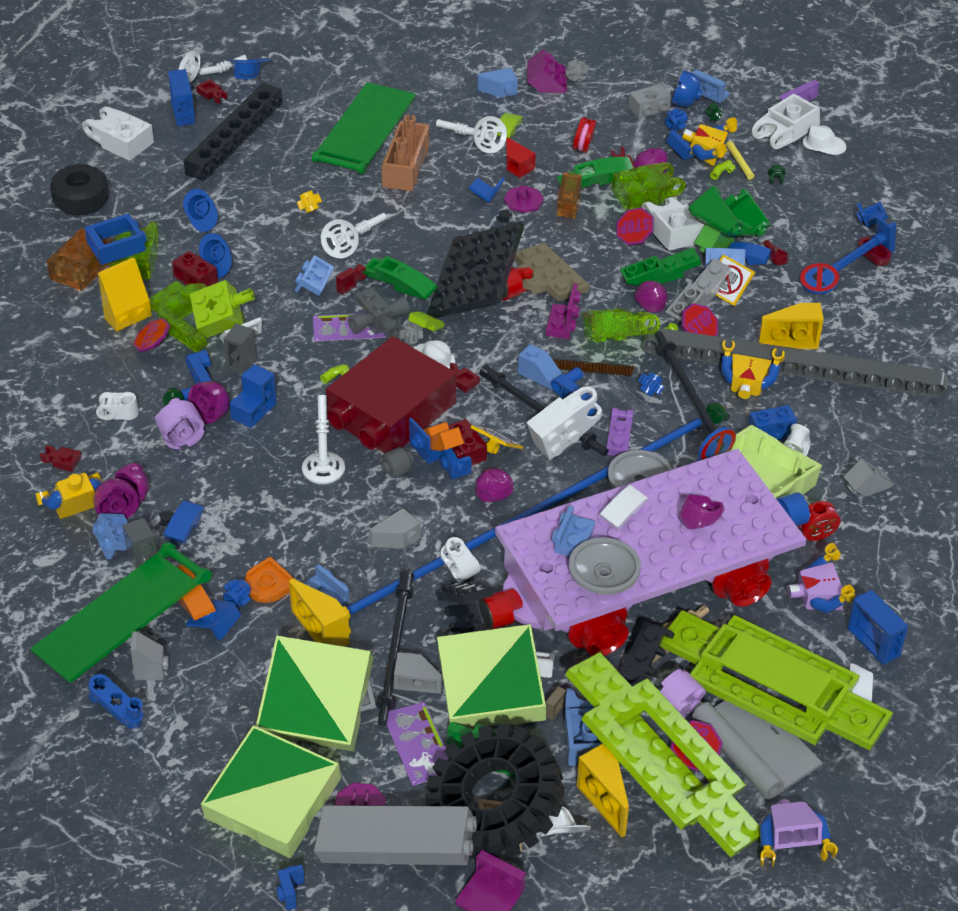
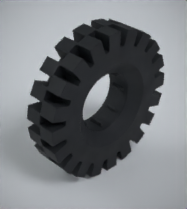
M498 724L496 733L491 725L480 727L479 738L476 739L471 731L460 737L464 746L458 748L452 742L444 750L449 759L446 761L438 758L432 769L437 776L428 777L426 788L430 793L425 794L426 806L469 807L477 820V829L472 833L473 853L469 858L476 859L481 850L500 860L502 851H505L509 858L521 854L519 844L524 842L529 849L539 842L535 833L539 830L546 835L552 828L553 823L549 816H559L562 805L558 799L564 798L565 789L561 780H564L561 769L544 742L536 734L531 735L525 728L517 726L514 731L510 724ZM499 770L508 771L509 774L514 773L516 775L514 780L516 784L515 789L503 804L491 809H479L477 805H471L473 788L483 776Z

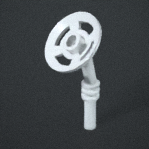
M190 51L182 59L178 70L186 69L189 83H191L196 76L218 72L221 74L222 71L226 72V70L228 71L229 68L233 67V62L225 60L220 62V64L217 63L216 66L200 68L199 53ZM242 55V56L237 57V58H235V59H237V60H247V57H246V55Z
M494 116L480 119L475 128L468 127V125L460 124L459 122L455 124L440 119L436 122V126L453 130L455 133L473 135L476 146L485 153L499 151L506 142V127L499 118ZM487 121H493L497 124V126L489 123L487 124ZM497 132H501L500 140L496 144L494 141L496 140ZM481 143L483 145L490 146L491 148H485L481 145Z
M381 213L368 221L363 220L357 223L355 227L346 220H333L323 228L321 244L330 256L346 258L357 249L359 243L358 234L369 231L371 227L385 221L387 216L385 213ZM336 224H341V227H336L332 231H329V229ZM327 238H331L332 243L336 246L333 250L329 247ZM345 242L348 243L346 246L341 247V245ZM350 245L352 246L349 251L340 253L341 250L347 249Z
M318 395V420H316V423H318L316 428L318 430H316V433H318L319 452L308 456L304 460L302 472L305 478L313 483L329 484L343 476L345 463L337 454L327 452V433L329 432L327 430L329 428L327 423H329V420H327L326 395ZM309 461H311V463H310L311 470H310V471L308 470V467H307ZM336 461L339 462L338 470H336ZM318 472H319V473H327V472H329V473H330V476H324V477H323V476H316V474H317Z

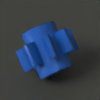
M677 107L667 112L668 116L665 118V123L669 129H674L676 132L686 127L685 123L688 121V117L685 111H679Z
M651 371L648 375L642 373L638 380L641 383L639 389L651 397L654 393L660 395L664 389V386L661 385L663 379Z
M230 580L223 586L226 590L223 594L224 600L234 602L238 608L241 605L245 606L251 600L248 596L251 588L244 580Z

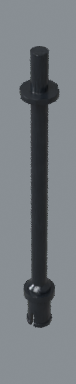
M657 331L655 337L660 344L658 353L661 356H667L711 434L717 428L673 352L676 348L674 342H667L662 331Z
M488 365L482 367L486 372L480 369L479 375L491 382L494 388L502 387L539 413L546 408L506 381L505 374L496 372ZM584 433L579 438L583 442L582 448L587 451L592 448L602 456L608 454L609 449L596 441V434L590 433L586 435Z
M408 570L400 572L399 586L395 590V596L399 599L383 694L377 697L375 701L376 707L380 709L378 725L380 726L387 725L389 711L396 708V700L392 698L394 671L397 654L400 649L407 601L413 597L414 593L412 585L415 575Z

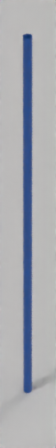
M697 418L639 450L653 452L702 425V422ZM609 466L500 525L543 512L607 477ZM495 527L465 543L469 551L496 537ZM439 557L413 571L415 575L413 581L445 565V562ZM400 579L346 607L350 615L395 592L396 587L399 586Z

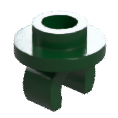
M714 102L704 111L706 115L712 117L710 119L711 122L713 120L717 122L724 115L722 113L724 109L721 108L719 110Z
M781 165L771 166L767 171L770 176V184H773L775 177H778L780 184H783L786 169Z
M177 387L168 388V391L163 396V404L165 406L168 405L174 398L184 400V396L177 390Z

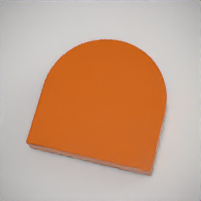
M270 556L252 567L246 573L244 581L251 588V592L248 595L251 599L257 602L270 603L289 594V580L295 578Z

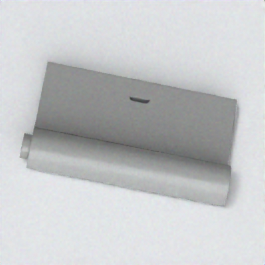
M725 700L715 707L709 702L699 703L693 709L692 719L711 724L723 742L721 751L767 800L777 796L822 766L820 759L799 737Z

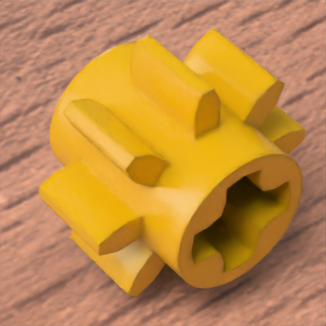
M311 190L299 195L301 200L297 202L300 210L305 209L306 213H310L319 209L318 203L322 201L319 193L313 194Z

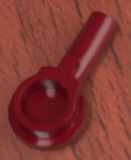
M770 240L764 241L763 245L771 249L770 257L773 263L780 266L788 263L789 254L774 246Z

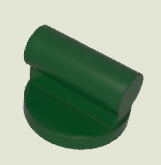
M712 403L706 408L714 424H719L723 420L727 422L730 418V414L726 413L725 408L719 403Z

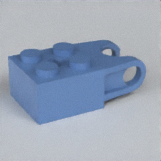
M567 688L564 719L568 766H577L580 756L603 744L581 720L585 713L594 709V706L590 702L580 700L573 688Z

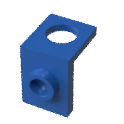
M503 177L495 188L476 178L468 189L490 203L498 193L505 178Z

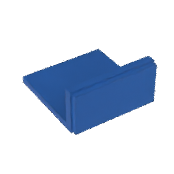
M671 130L666 142L684 160L694 157L690 153L692 149L690 147L691 143L682 139L683 134L678 135L674 130Z
M410 418V445L428 464L438 460L441 457V452L431 449V438Z
M210 600L215 608V612L195 621L190 617L185 625L211 628L217 640H221L241 614L232 601Z

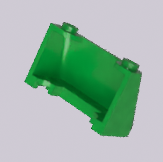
M712 186L688 208L689 213L693 217L729 236L761 237L767 232V228L771 226V223L747 189H741V193L736 197L731 194L723 200L718 187Z

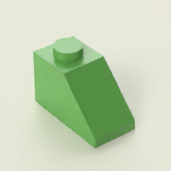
M705 223L695 244L701 246L699 250L705 253L706 248L726 249L735 239Z

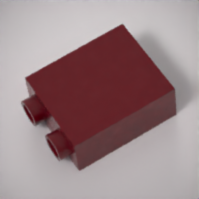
M392 336L326 388L327 420H329V424L337 430L345 429L358 437L359 441L370 450L376 448L386 453L397 447L403 448L409 443L410 418L424 430L456 404L457 373Z

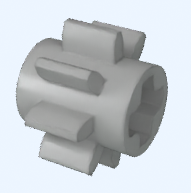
M580 60L569 62V66L566 69V75L569 80L574 82L584 80V76L588 72L586 64Z
M408 320L404 321L402 325L403 330L399 331V339H404V342L407 344H415L419 338L423 339V327Z

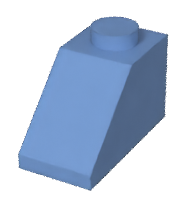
M511 68L477 74L478 91L498 97L517 95L518 79Z
M531 344L518 355V374L552 390L551 380L562 373L550 355Z

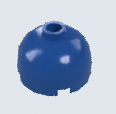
M683 70L671 104L689 107L696 99H700L703 90L700 89V81L696 75Z

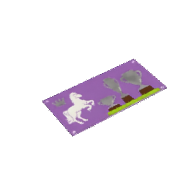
M354 314L313 316L314 341L386 337L383 332L375 335L369 327L358 334H354L348 324V316Z
M425 701L389 711L387 727L412 786L427 782L429 776H437L432 769L438 758L446 761L449 758L444 752L446 748Z

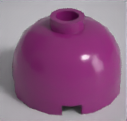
M203 381L190 388L188 401L194 404L204 424L216 422L226 415L230 407V400L226 389L221 384L215 381Z
M113 478L104 481L97 487L93 497V504L98 516L100 513L124 514L125 518L128 519L137 510L139 497L129 482Z

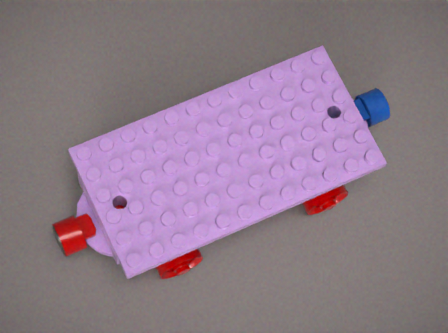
M734 449L495 527V534L505 549L504 567L509 575L504 582L503 591L495 592L494 595L479 600L483 621L490 630L512 624L516 620L523 625L531 624L532 628H542L544 631L552 628L555 631L562 630L568 633L569 641L575 647L586 649L591 656L600 652L603 656L615 652L627 640L629 634L628 627L625 624L628 616L627 610L636 603L707 580L713 583V592L719 598L730 599L735 606H749L764 597L771 587V577L767 573L769 561L776 555L806 545V538L797 526L809 522V507L805 498L799 492L776 499L740 450ZM631 485L645 495L648 500L634 516L631 515L624 525L617 530L602 519L600 513L621 491ZM687 495L708 496L713 502H722L725 509L720 519L714 524L698 529H687L679 517L681 507ZM569 505L574 506L575 516L596 521L595 529L590 539L613 538L628 544L635 550L640 558L641 571L638 580L632 587L616 594H597L582 588L574 581L569 571L570 557L555 553V543L552 542L554 530L560 528V517L562 513L567 512Z

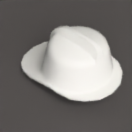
M811 126L809 135L803 139V145L810 150L831 155H840L846 150L845 142L835 137V134L827 126Z
M428 341L414 347L449 369L450 363H455V358L451 354L449 346L442 341Z
M562 807L558 817L549 816L553 823L549 832L545 835L538 830L535 835L537 838L552 834L582 832L590 830L591 826L576 825L570 812L565 807Z

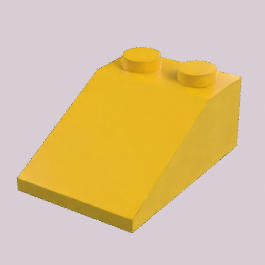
M134 257L98 272L104 319L116 332L151 316L150 300Z
M798 303L762 316L758 343L796 349H818L824 321L821 303Z
M295 579L289 580L291 611L314 642L342 647L350 645L349 634H351V630L349 627L350 613L345 606L342 607L337 599Z
M601 744L579 757L577 788L622 838L626 835L629 804L618 760L604 744Z

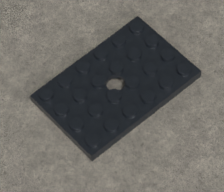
M522 221L510 222L503 226L491 227L488 230L476 231L469 235L453 238L427 314L438 318L500 303L524 230ZM477 265L473 272H469L472 267Z

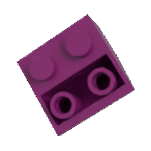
M542 49L527 61V82L538 92L565 93L567 91L566 67L563 64H559L552 54Z

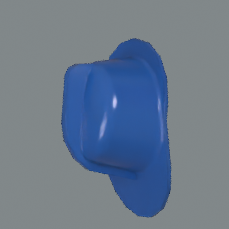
M271 58L229 59L228 61L233 62L234 77L236 79L249 80L258 75L261 63L269 61Z
M193 189L189 191L184 197L183 208L190 222L200 232L212 230L218 220V212L214 201L204 190Z
M216 233L205 235L199 244L200 256L203 260L216 267L217 278H221L231 268L230 246L222 236Z

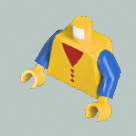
M729 118L726 121L727 125L722 124L716 127L701 124L696 133L686 129L682 139L691 143V154L699 160L714 166L717 158H722L727 152L724 141L728 134L727 130L729 132L736 131V118Z
M724 340L721 347L724 352L721 373L726 382L731 384V390L738 392L740 398L748 399L750 395L759 396L762 390L769 388L776 382L781 367L779 363L785 359L784 350L780 357L775 356L777 348L772 351L774 360L772 364V360L739 354L730 356L735 343L732 340L731 348H726Z
M98 472L87 476L86 473L79 475L71 474L67 479L56 483L55 489L50 496L48 490L35 493L38 505L43 504L50 509H56L59 518L63 519L94 508L93 497L95 490L103 482Z

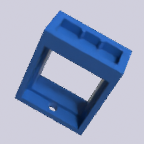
M186 69L168 71L171 104L177 126L195 124L193 97Z
M129 213L84 227L86 243L101 265L145 251L146 235L144 231H140L137 221L133 220ZM127 231L132 235L105 245L102 242V239Z
M870 590L854 598L847 629L882 665H885L901 656L908 625L873 590ZM869 619H871L883 631V633Z

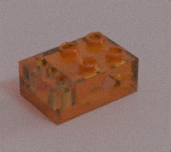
M82 227L46 260L49 279L83 291L98 276V272L103 271L111 263L103 265L98 263L99 261L86 243L85 230ZM105 238L102 239V242L105 245L114 242V240Z

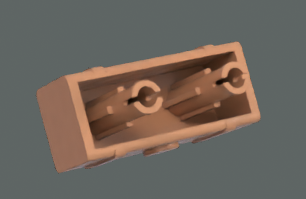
M406 115L404 121H400L395 129L393 139L382 164V186L385 188L413 191L417 183L419 172L430 145V128L428 124L415 123L416 117L414 115L411 116V120L410 115Z

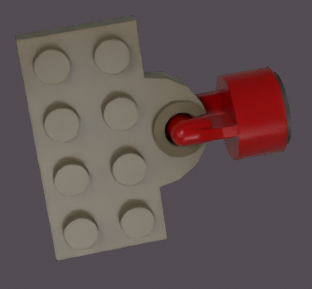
M542 243L516 252L514 261L519 267L516 269L511 268L501 300L505 301L518 297L522 292L530 290L532 291L531 294L547 291L556 301L570 298L574 283L578 284V291L581 294L589 292L590 284L550 247Z

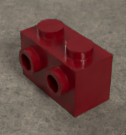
M191 251L172 261L173 277L195 291L218 283L216 267Z
M467 419L448 425L449 430L459 427L464 444L452 447L458 459L470 456L472 466L487 460V444L471 428V424Z

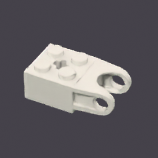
M792 94L768 109V113L754 124L752 136L756 139L771 137L770 147L780 149L809 133L811 126H820V108Z
M105 106L99 110L101 120L86 119L82 123L86 135L100 143L103 149L129 161L154 143L151 124Z
M673 197L666 198L664 206H657L651 202H644L642 204V208L646 211L648 210V213L654 217L653 234L668 250L696 245L695 241L705 223L689 213V206L687 204L682 205Z
M588 386L582 387L563 400L559 397L526 422L534 445L549 460L560 455L570 444L577 442L601 418L602 409L596 403L597 393L595 389ZM584 393H591L593 395L587 401L581 399ZM590 409L598 410L596 415L587 416Z

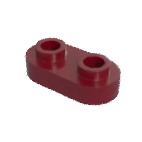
M861 238L859 240L858 247H860L872 238ZM882 244L863 254L878 266L887 265L891 260L890 250Z

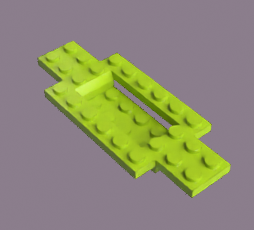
M682 610L668 628V630L675 633L673 639L664 637L660 647L696 664L690 675L707 692L815 746L827 729L871 751L892 719L893 712L852 693L859 682L860 675L736 615L731 618L727 625L723 624L721 628H718ZM726 666L807 706V710L804 712L721 670Z
M601 652L568 669L565 676L594 706V709L585 713L581 720L680 830L690 824L693 826L699 822L730 858L760 838V825L733 797L742 791L746 784L648 678L632 687ZM644 710L710 781L708 784L703 785L641 717Z

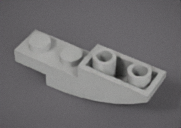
M714 258L693 284L689 283L665 313L682 323V311L692 303L705 306L720 290L719 285L731 272L730 267Z

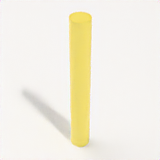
M732 141L727 142V148L749 180L753 179V172Z

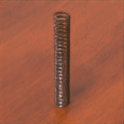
M554 358L553 360L559 370L561 368V370L564 369L565 371L578 367L584 373L586 370L587 373L590 371V373L593 372L594 374L596 372L598 374L600 371V374L608 375L610 372V375L613 373V375L621 376L623 372V376L626 374V376L629 375L631 377L634 370V365L631 367V365L628 366L627 364L625 367L624 364L621 367V364L618 366V364L615 365L613 363L611 367V363L608 366V363L600 362L598 366V362L595 365V362L592 363L591 361H587L585 365V361L582 364V361L573 360L572 364V360L569 362V360L560 359V363L559 359L556 361Z

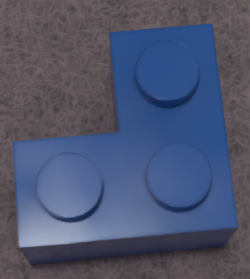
M255 364L242 374L243 391L230 402L231 419L249 428H252L277 404L275 374Z

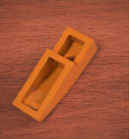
M447 422L424 429L425 433L431 438L432 450L441 451L464 444L459 427L449 430Z
M183 565L177 566L178 569L192 579L196 577L193 572ZM201 584L179 600L181 606L194 621L215 612V608Z

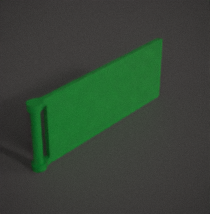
M367 82L318 150L313 152L312 162H323L365 174L368 165L414 101L416 94Z
M166 542L155 555L32 646L31 651L67 682L72 683L132 637V632L141 630L199 584L209 582L212 578V572L207 568L200 567L180 553L172 543ZM172 557L193 572L196 577L192 579L164 558Z

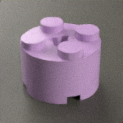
M174 398L154 418L166 445L172 449H181L180 446L186 444L188 447L192 446L204 435V422L194 404L189 401Z
M678 669L666 677L661 683L664 687L660 691L684 718H686L685 715L690 711L693 713L696 705L702 703L700 700L707 692L685 669L683 671Z

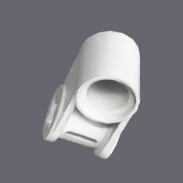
M104 392L99 396L100 406H98L96 414L100 419L132 420L139 415L136 396L132 392Z
M792 424L791 434L784 445L807 456L811 444L810 431L805 426Z
M452 537L447 540L445 546L440 551V557L456 581L464 582L479 573L481 570L480 564L464 542L458 537Z

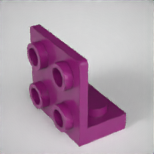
M577 283L573 284L568 306L552 305L545 336L569 339L571 331L575 332V318L578 319L580 311L577 303L580 302L581 297Z
M481 850L476 857V872L457 897L455 904L466 911H511L525 891L526 872Z

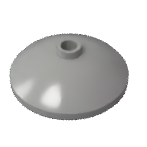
M631 450L618 455L612 460L608 468V479L611 486L617 488L670 471L672 467L666 459L656 453L645 450Z
M593 538L579 544L573 550L569 559V571L574 581L590 592L616 594L629 589L636 583L640 576L641 562L638 554L628 544L613 538Z

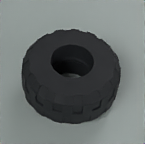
M88 164L66 166L53 176L50 183L53 203L58 209L67 214L87 215L96 212L108 200L109 191L105 174L98 168Z

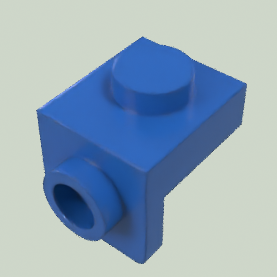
M881 201L865 209L862 208L860 203L857 204L859 211L856 214L860 222H865L867 228L877 224V217L881 214H884L885 219H888Z
M452 448L441 450V457H439L442 469H446L451 479L471 473L472 459L470 456L458 459Z
M302 865L288 866L283 870L277 871L279 886L276 887V893L279 902L284 901L286 910L297 908L296 893L293 886L305 882Z

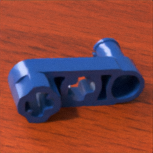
M203 350L185 355L187 368L195 383L211 381L205 369L211 366L207 351ZM191 387L180 390L184 396V401H188V393Z
M575 367L565 375L557 376L551 380L552 389L562 399L566 398L580 389L575 382L583 378V372L580 368ZM584 393L581 396V399L587 401L592 396L588 393ZM594 408L590 409L587 416H592L593 414L597 413L598 410Z
M103 674L92 676L88 684L90 701L100 703L126 727L131 729L140 727L143 721V704L141 699L137 697L130 698ZM115 698L117 701V698L121 700L120 705L117 706V703L112 705V699Z

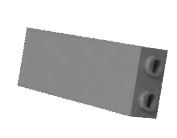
M323 806L314 852L321 863L468 865L469 856L473 853L472 833L477 829V820L469 807Z

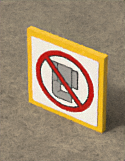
M723 254L719 261L729 266L731 272L719 285L720 290L716 296L736 306L756 272Z
M471 425L473 430L490 438L487 443V451L497 454L500 444L519 449L524 447L490 428Z

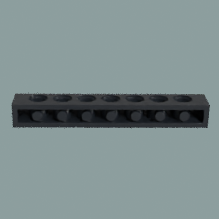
M266 83L259 85L184 159L185 175L201 181H205L281 106L283 101L281 88Z

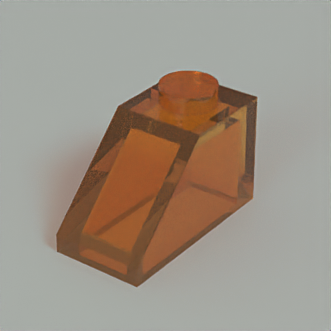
M563 173L557 216L576 219L581 202L582 175Z

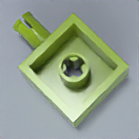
M227 280L191 293L190 299L197 330L209 338L231 329L235 324H244L240 305L255 300L252 289L248 288L237 293L236 289Z

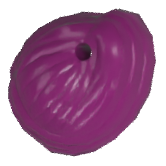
M650 148L638 154L633 162L637 169L636 174L648 177L664 173L668 164L667 153L661 148Z
M649 280L643 282L636 289L634 298L645 310L659 312L665 308L668 295L661 283Z
M129 463L120 468L115 473L114 478L129 482L136 490L139 497L138 502L141 503L148 492V480L142 466L137 463Z
M497 468L486 469L476 479L475 493L484 502L500 501L511 495L514 483L511 476L504 470Z
M687 495L681 507L679 517L687 529H698L714 524L720 519L725 509L722 502H713L708 496Z

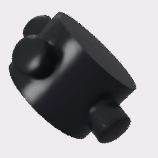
M500 210L496 219L501 223H508L512 213L507 210Z
M161 512L159 514V525L167 527L174 512Z

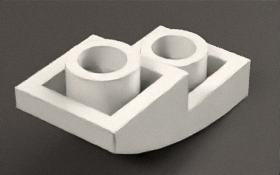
M629 485L600 513V517L619 530L631 515L634 516L648 498Z

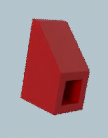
M507 138L506 169L521 178L535 169L536 153Z

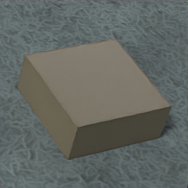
M559 686L545 702L546 718L552 721L565 706L566 690Z

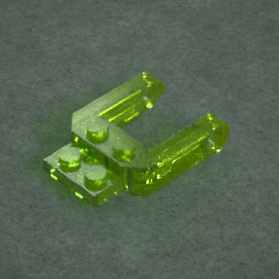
M175 281L149 297L150 308L158 313V319L164 318L170 324L168 334L192 351L199 352L207 346V341L199 330L182 318L193 312L190 294L207 286L204 284H188L183 286ZM241 311L242 319H243V322H244V321H245V318H244V315H243V313H242V311Z

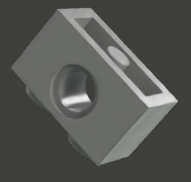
M661 84L629 92L628 108L638 119L670 110L671 95Z

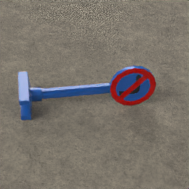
M881 214L877 217L876 234L872 236V239L833 265L817 263L807 266L800 275L801 286L810 293L826 294L838 286V271L875 246L882 244L893 253L895 251L896 223H886L885 215Z
M721 427L713 431L703 441L699 449V458L695 462L730 451L735 444V431L729 427Z

